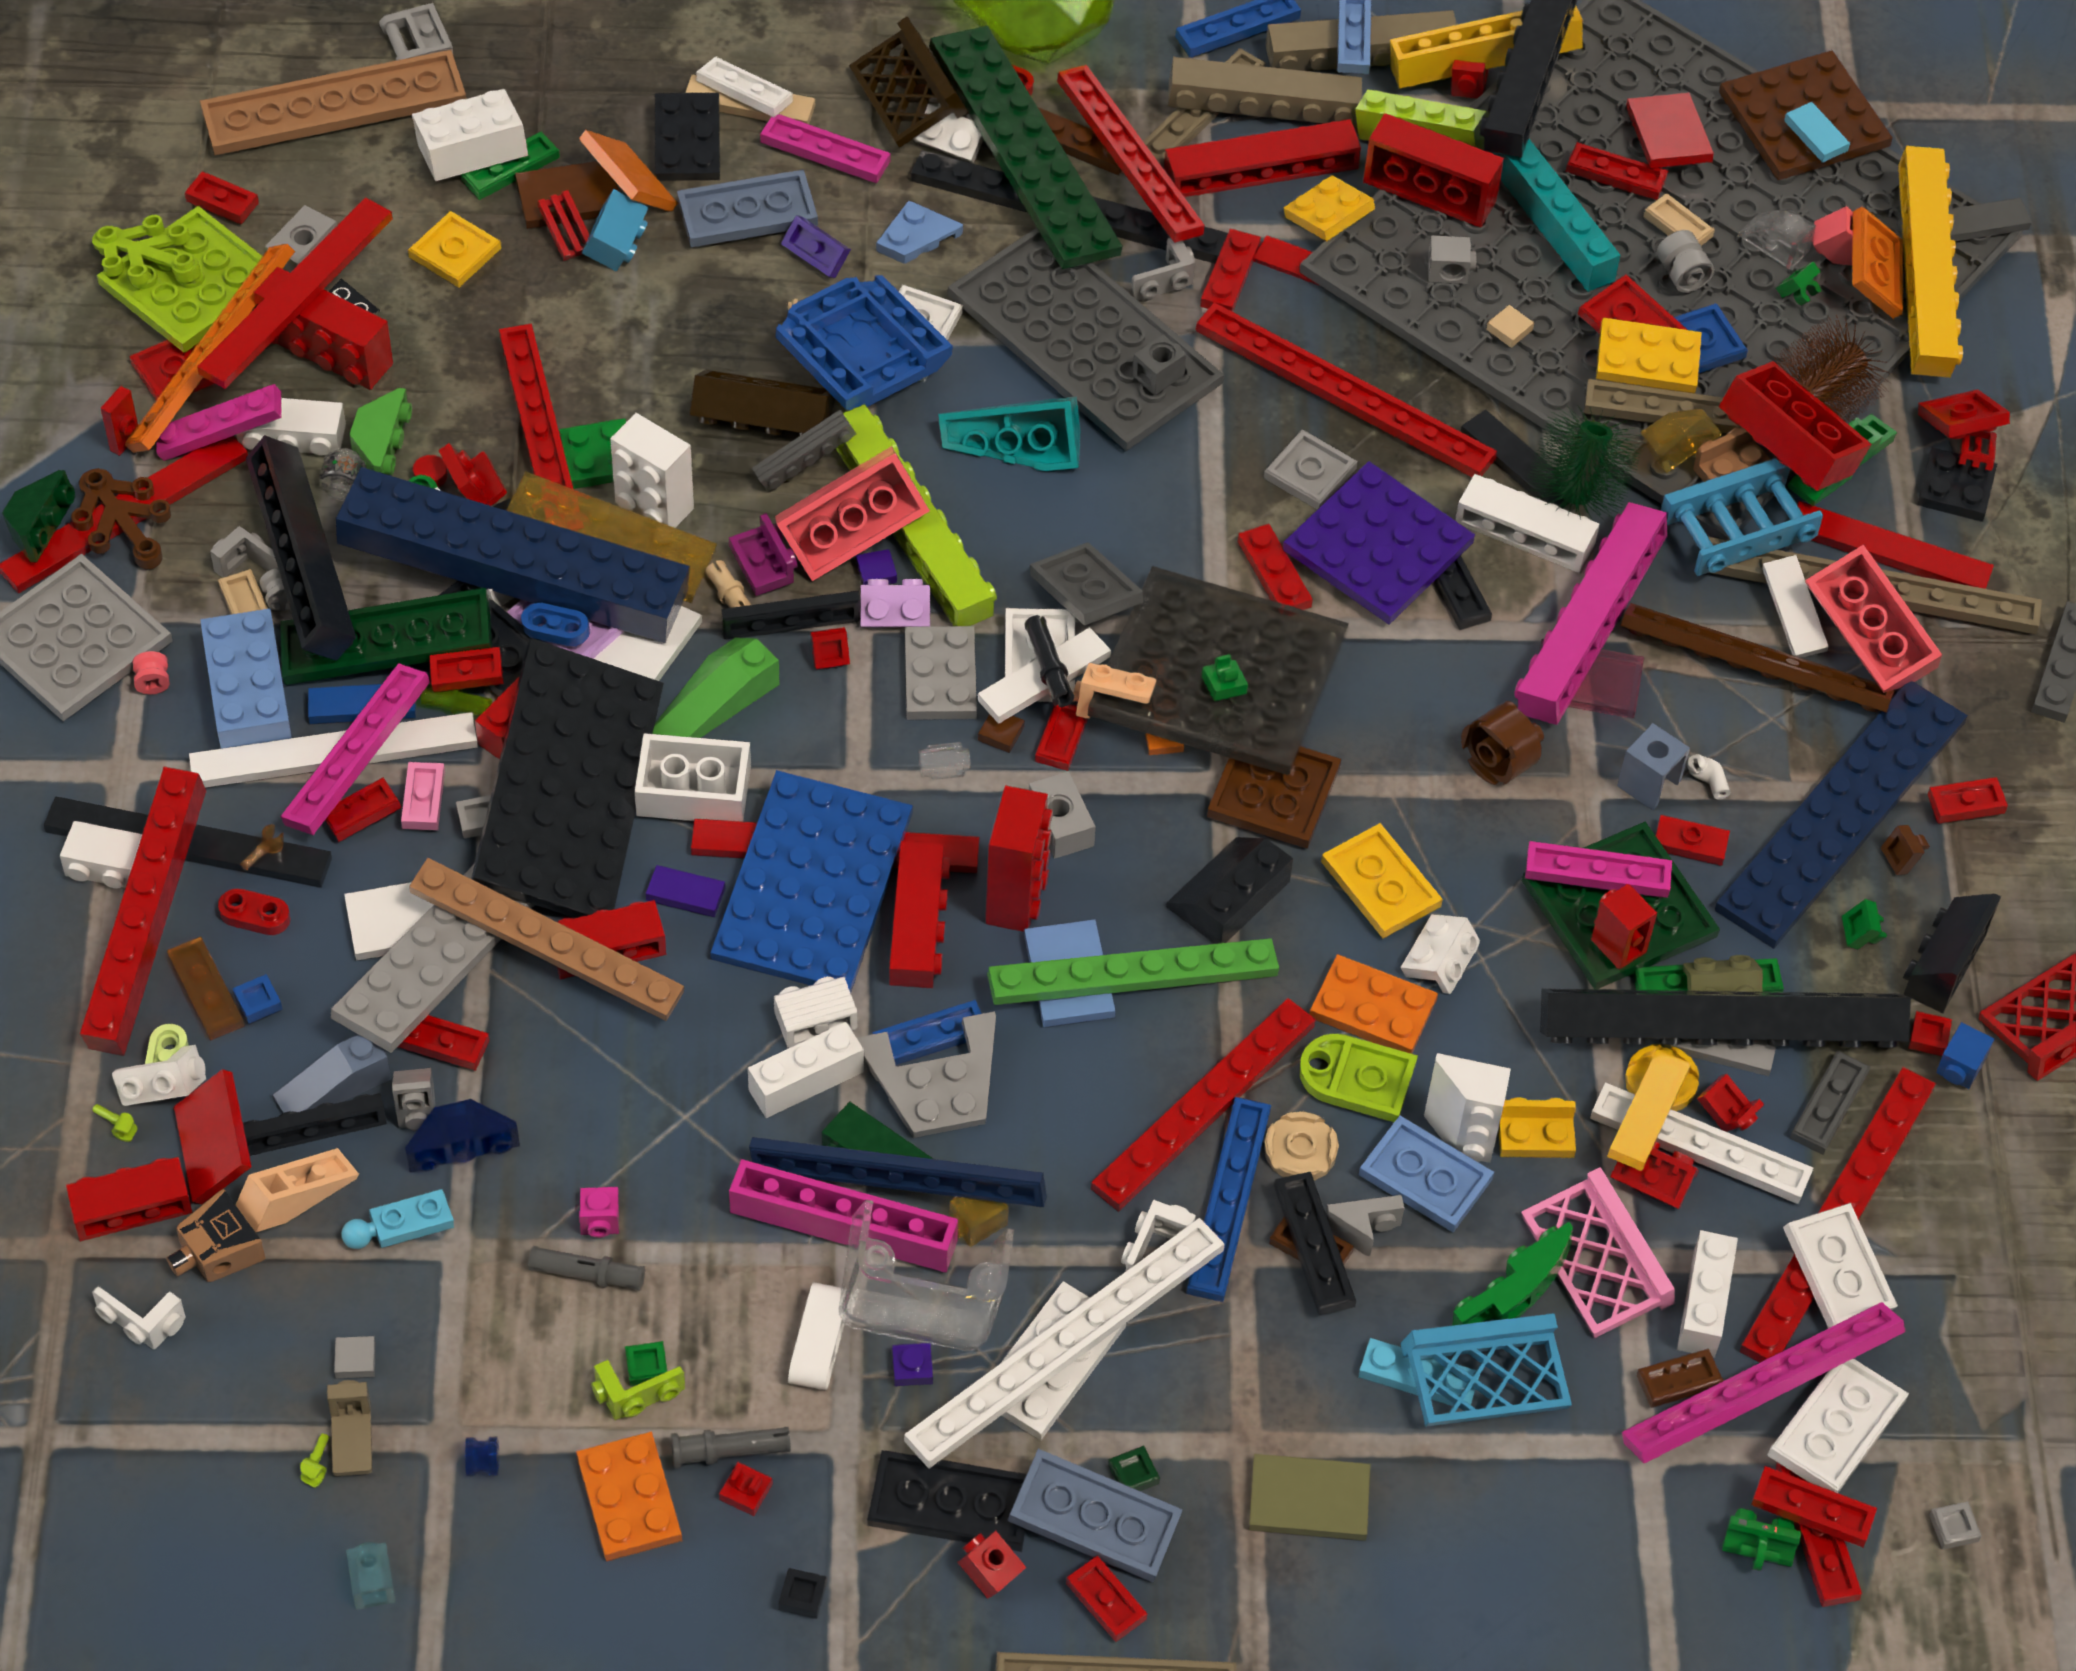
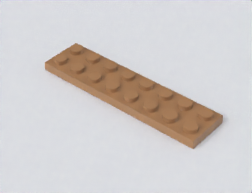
M450 49L200 100V105L215 156L409 116L427 108H436L454 103L460 99H466V93L452 50Z

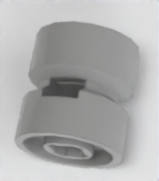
M1680 230L1670 234L1657 247L1656 254L1665 270L1668 271L1672 282L1680 292L1689 293L1708 283L1714 275L1715 269L1706 253L1702 251V247L1693 232L1689 230Z

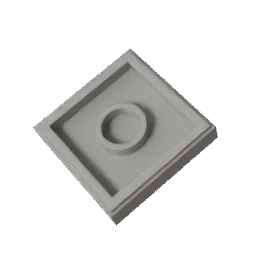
M1302 429L1264 471V479L1318 510L1357 469L1358 461Z

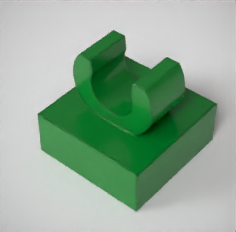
M1813 261L1794 271L1775 288L1782 298L1793 293L1795 301L1799 305H1803L1810 301L1805 290L1811 296L1821 292L1820 285L1812 280L1821 271Z
M1230 654L1216 657L1215 664L1203 667L1201 677L1214 701L1247 694L1248 683L1236 660H1231Z
M1864 899L1841 916L1848 947L1858 950L1868 942L1877 944L1887 937V933L1882 932L1880 925L1884 918L1878 914L1877 905L1874 901Z

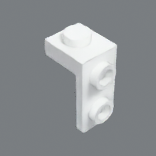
M190 1045L180 1048L167 1061L119 1068L112 1073L120 1101L122 1105L127 1106L188 1096L206 1080V1069L203 1059L199 1057L196 1045Z
M1153 1200L1148 1213L1142 1211L1135 1227V1232L1138 1233L1135 1243L1128 1242L1124 1250L1121 1263L1126 1265V1271L1142 1260L1153 1233L1171 1239L1193 1223L1196 1215L1190 1213L1182 1206H1170Z
M97 1287L92 1292L96 1303L95 1311L103 1320L110 1324L115 1321L124 1328L125 1334L138 1345L144 1342L153 1350L168 1336L176 1334L186 1318L181 1299L170 1291L144 1318H141L102 1288Z

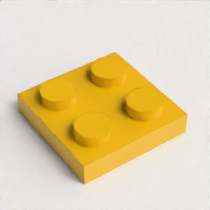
M1332 175L1283 208L1287 219L1327 242L1375 209V204L1372 197Z

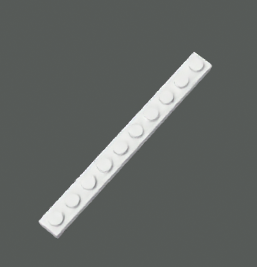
M1198 1218L905 1433L904 1442L928 1468H931L1223 1252L1224 1243Z

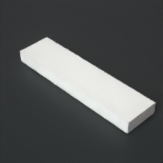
M1090 627L1055 647L1060 661L1067 667L1068 682L1085 673L1089 663L1098 665L1111 656V650ZM1033 660L978 693V701L998 724L1050 694L1047 685L1041 681V668L1038 660Z

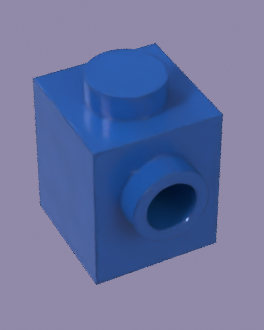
M1961 1022L1942 1055L1936 1073L1952 1084L1970 1089L1988 1057L1994 1038Z

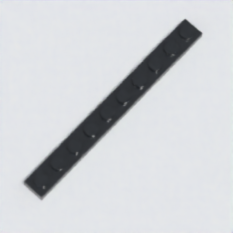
M921 150L911 172L912 182L1028 213L1004 172ZM1092 196L1118 238L1162 250L1167 249V239L1171 237L1152 212ZM1205 227L1203 235L1183 240L1186 247L1189 246L1192 249L1195 259L1216 264L1228 233Z

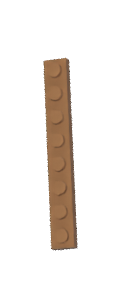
M430 858L426 859L409 886L410 893L665 1021L668 1020L684 993V985Z

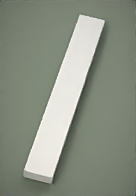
M469 712L401 722L368 764L478 748L473 714ZM346 731L189 753L191 772L199 773L205 788L315 772Z

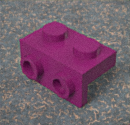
M767 513L760 515V527L729 537V547L756 596L794 583L793 568L797 567L796 557L791 548H785L780 528L777 523L772 524Z

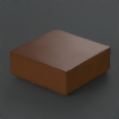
M989 714L978 733V741L1010 753L1024 729L1025 720L1011 716L998 724Z

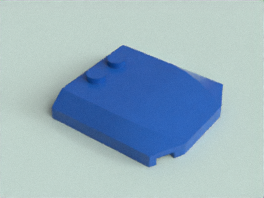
M883 275L875 276V281L859 282L857 277L845 278L793 304L788 311L786 320L782 325L779 324L777 326L775 338L846 410H851L864 404L868 407L938 371L952 355L953 345Z

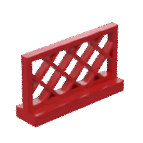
M2076 953L1979 1012V1020L2028 1063L2027 1073L2036 1081H2039L2076 1057V1011H2074V1001H2076ZM2055 979L2070 981V990L2049 988V983ZM2027 996L2043 998V1007L2021 1005L2022 999ZM2048 998L2069 1000V1010L2048 1008ZM2000 1013L2015 1014L2016 1024L2000 1023L1995 1016ZM2021 1015L2042 1017V1027L2020 1025ZM2047 1018L2068 1020V1026L2063 1029L2046 1028ZM2019 1036L2041 1037V1043L2029 1049L2019 1040Z

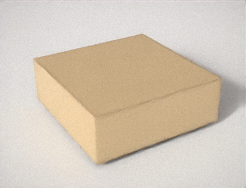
M1508 305L1488 322L1487 331L1512 348L1533 331L1534 322L1511 305Z

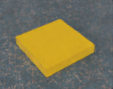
M450 211L408 249V254L412 260L460 288L501 250V241Z

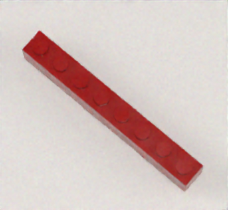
M163 767L80 1031L81 1037L90 1050L125 1056L206 794V788L199 773Z

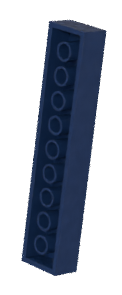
M363 467L360 468L336 517L337 544L481 588L491 589L494 592L534 604L546 603L577 610L585 614L590 621L666 643L688 592L690 570L688 565Z

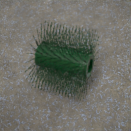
M1573 412L1581 421H1583L1575 412ZM1595 414L1594 420L1592 416V421H1588L1586 418L1582 423L1576 417H1571L1576 423L1567 418L1566 420L1574 424L1565 423L1568 427L1553 423L1555 424L1554 426L1563 427L1569 431L1556 428L1555 430L1559 431L1545 433L1547 435L1553 434L1554 436L1550 435V438L1555 440L1550 439L1548 441L1555 443L1541 445L1543 447L1549 446L1550 448L1546 447V450L1551 452L1546 451L1541 455L1542 457H1537L1547 459L1543 461L1547 464L1542 463L1539 466H1535L1539 469H1534L1536 471H1543L1540 474L1548 475L1553 479H1548L1541 475L1537 476L1541 478L1532 479L1544 478V480L1551 481L1549 483L1540 481V483H1546L1555 487L1537 486L1556 489L1544 492H1549L1548 494L1558 492V494L1549 496L1559 495L1560 497L1554 501L1564 499L1566 504L1568 502L1571 503L1570 509L1572 504H1576V512L1578 507L1579 516L1578 505H1583L1585 508V504L1599 515L1588 503H1591L1594 508L1600 509L1594 504L1595 502L1607 510L1606 508L1608 507L1606 505L1604 506L1596 500L1610 506L1613 504L1603 501L1602 498L1613 502L1619 501L1620 499L1614 500L1611 497L1613 495H1623L1620 493L1622 488L1615 486L1620 485L1617 483H1626L1624 481L1626 479L1624 478L1625 476L1620 474H1628L1629 472L1627 471L1633 472L1629 470L1634 469L1632 467L1624 469L1626 468L1625 466L1629 467V464L1624 462H1631L1624 459L1631 458L1637 460L1634 457L1638 456H1631L1629 454L1632 452L1624 450L1634 451L1635 449L1628 448L1630 446L1621 445L1622 443L1629 445L1633 443L1617 440L1626 439L1617 437V435L1632 434L1613 433V431H1620L1611 430L1619 424L1608 427L1606 424L1609 421L1605 424L1600 423V416L1599 422H1596ZM1557 432H1561V433L1564 432V433H1566V434H1568V435H1564V434L1561 435V434H1559V433H1557ZM1617 455H1619V456L1622 455V456H1624V457H1626V458H1622V457L1619 458V457H1617ZM1612 467H1615V468L1618 467V468H1620V469H1622V470H1618V469L1615 470V469H1613ZM1607 479H1611V480L1613 479V480H1616V481H1618V482H1614V481L1611 482V481H1609V480H1607ZM1601 494H1606L1609 498H1606Z

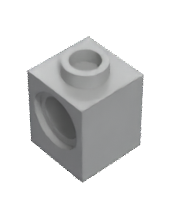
M1431 235L1428 253V282L1468 283L1469 271H1475L1477 259L1476 251H1471V237Z

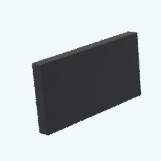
M882 1450L867 1518V1526L968 1543L979 1533L986 1538L994 1531H997L1013 1551L1022 1552L1026 1529L1009 1522L1008 1518L1027 1474L940 1460L931 1468H928L916 1455Z

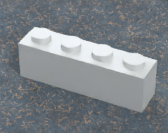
M1474 474L1458 503L1455 520L1466 528L1578 573L1582 570L1596 543L1599 523L1585 516H1579L1552 503L1547 504V502L1529 496L1525 492L1514 490L1497 483L1493 479L1484 478L1477 474Z

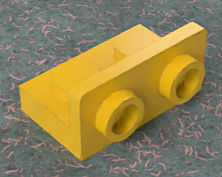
M1521 1097L1505 1100L1498 1128L1500 1157L1574 1158L1576 1153L1573 1119L1576 1111L1575 1101H1565L1561 1098L1527 1100Z

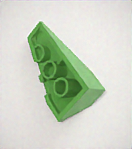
M735 637L708 655L656 721L653 734L692 738L703 737L780 685L779 660L757 638Z

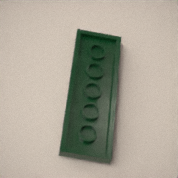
M486 588L348 610L356 639L337 661L303 650L294 620L280 621L282 678L285 685L393 668L398 663L412 665L430 662L429 655L492 648L489 595Z

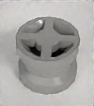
M275 568L266 572L260 579V586L266 594L265 599L268 607L274 611L290 609L279 569Z

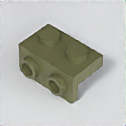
M1733 955L1729 957V960L1718 961L1708 957L1694 959V962L1683 963V972L1687 976V990L1762 991L1763 970L1755 959L1747 955Z

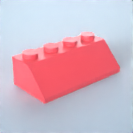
M891 446L775 516V520L808 576L814 581L930 510Z
M1864 545L1805 580L1806 585L1883 693L1902 688L1903 685L1911 681L1916 682L1938 668L1942 653Z

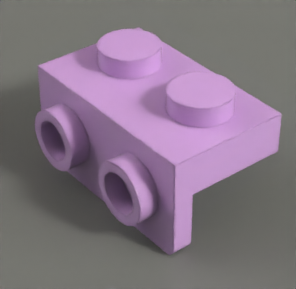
M868 579V585H861V628L930 627V585H923L922 579H903L902 585H888L887 579Z

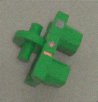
M1739 1508L1735 1516L1731 1515L1722 1551L1753 1558L1752 1569L1761 1571L1764 1561L1792 1567L1801 1531L1794 1530L1793 1521L1786 1518L1778 1517L1773 1519L1771 1524L1758 1522L1754 1511Z

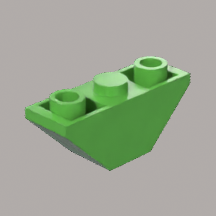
M397 388L358 408L349 435L353 457L357 462L360 461L363 464V468L393 475L396 465L395 451L402 448L404 441L403 426L404 423L410 422L412 416V403L407 402L405 388Z

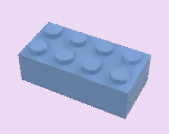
M271 609L200 619L221 749L291 739V728Z

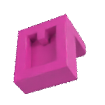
M618 1187L580 1188L579 1221L581 1235L600 1238L606 1237L609 1234H619Z

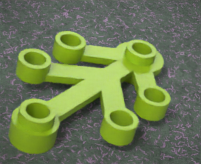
M159 215L147 216L142 222L143 225L123 230L119 227L104 226L92 237L94 248L105 256L102 260V266L107 276H118L124 271V265L118 253L121 251L128 253L131 267H129L127 273L133 285H143L150 279L143 258L172 268L176 280L182 283L192 282L201 274L198 260L191 253L183 252L173 255L158 249L170 245H183L190 240L188 228L182 223L172 225L168 229V234L160 235L164 232L165 227ZM147 235H148V236H156V237L147 238V239H143V240H139V241H133V240H132V239H136V238L143 237V236H147Z

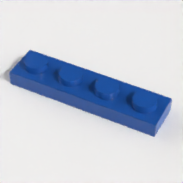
M1254 0L1176 28L1175 37L1191 58L1267 31L1268 24L1289 23L1298 20L1301 16V9L1294 0Z

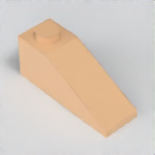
M336 1148L248 1175L236 1206L254 1231L259 1232L289 1222L356 1180L359 1173L342 1152Z

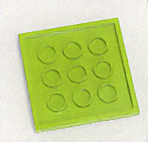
M199 206L166 227L164 232L160 234H168V229L172 225L182 223L188 228L190 240L183 245H170L158 248L173 255L188 252L196 257L201 269V274L196 280L188 283L179 282L176 280L172 268L143 258L150 279L143 285H133L127 273V270L131 267L128 254L121 258L124 271L120 275L107 276L104 270L96 275L98 284L184 353L201 341L262 258L261 254Z

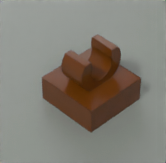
M1900 825L1894 829L1880 848L1896 875H1906L1925 853L1924 850L1929 849L1930 845L1924 835H1914L1909 825Z

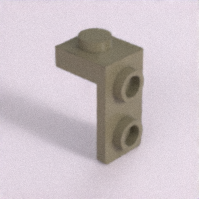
M344 1380L338 1384L327 1385V1400L331 1413L333 1475L370 1474L373 1471L371 1401L367 1382Z

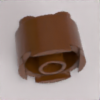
M1511 701L1495 706L1468 724L1461 734L1462 748L1468 747L1472 756L1468 759L1470 766L1478 776L1493 785L1502 782L1503 785L1509 783L1537 764L1541 758V741L1544 740V733L1541 727L1536 723H1531Z

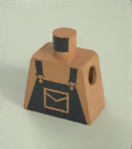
M224 1189L215 1194L177 1226L176 1230L182 1248L166 1257L171 1270L177 1277L196 1266L207 1282H213L266 1259L261 1239Z

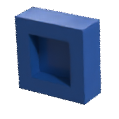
M267 974L232 988L234 997L248 1024L283 1010L281 1001Z

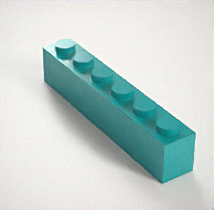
M1528 139L1522 157L1491 152L1504 158L1500 180L1586 291L1589 292L1614 282L1619 266L1620 253L1532 141Z

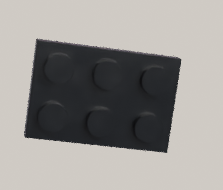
M719 92L655 93V177L659 181L720 180Z

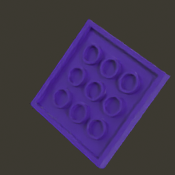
M1368 461L1284 541L1283 551L1390 625L1474 543L1475 534Z

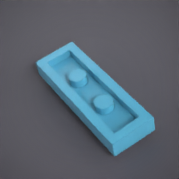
M1370 1338L1358 1377L1418 1395L1409 1357H1403L1402 1348ZM1433 1358L1421 1359L1424 1372L1437 1381L1445 1367ZM1458 1365L1460 1368H1462L1472 1376L1476 1371L1474 1369ZM1451 1371L1448 1372L1441 1383L1457 1396H1460L1467 1385L1465 1381ZM1471 1387L1463 1399L1470 1405L1476 1390ZM1437 1391L1431 1398V1400L1450 1406L1454 1405Z

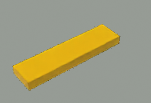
M1656 1050L1612 1142L1607 1157L1640 1171L1643 1170L1688 1074L1691 1063Z

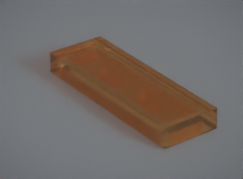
M200 936L167 950L168 957L210 1041L244 1027L243 1018L202 937Z

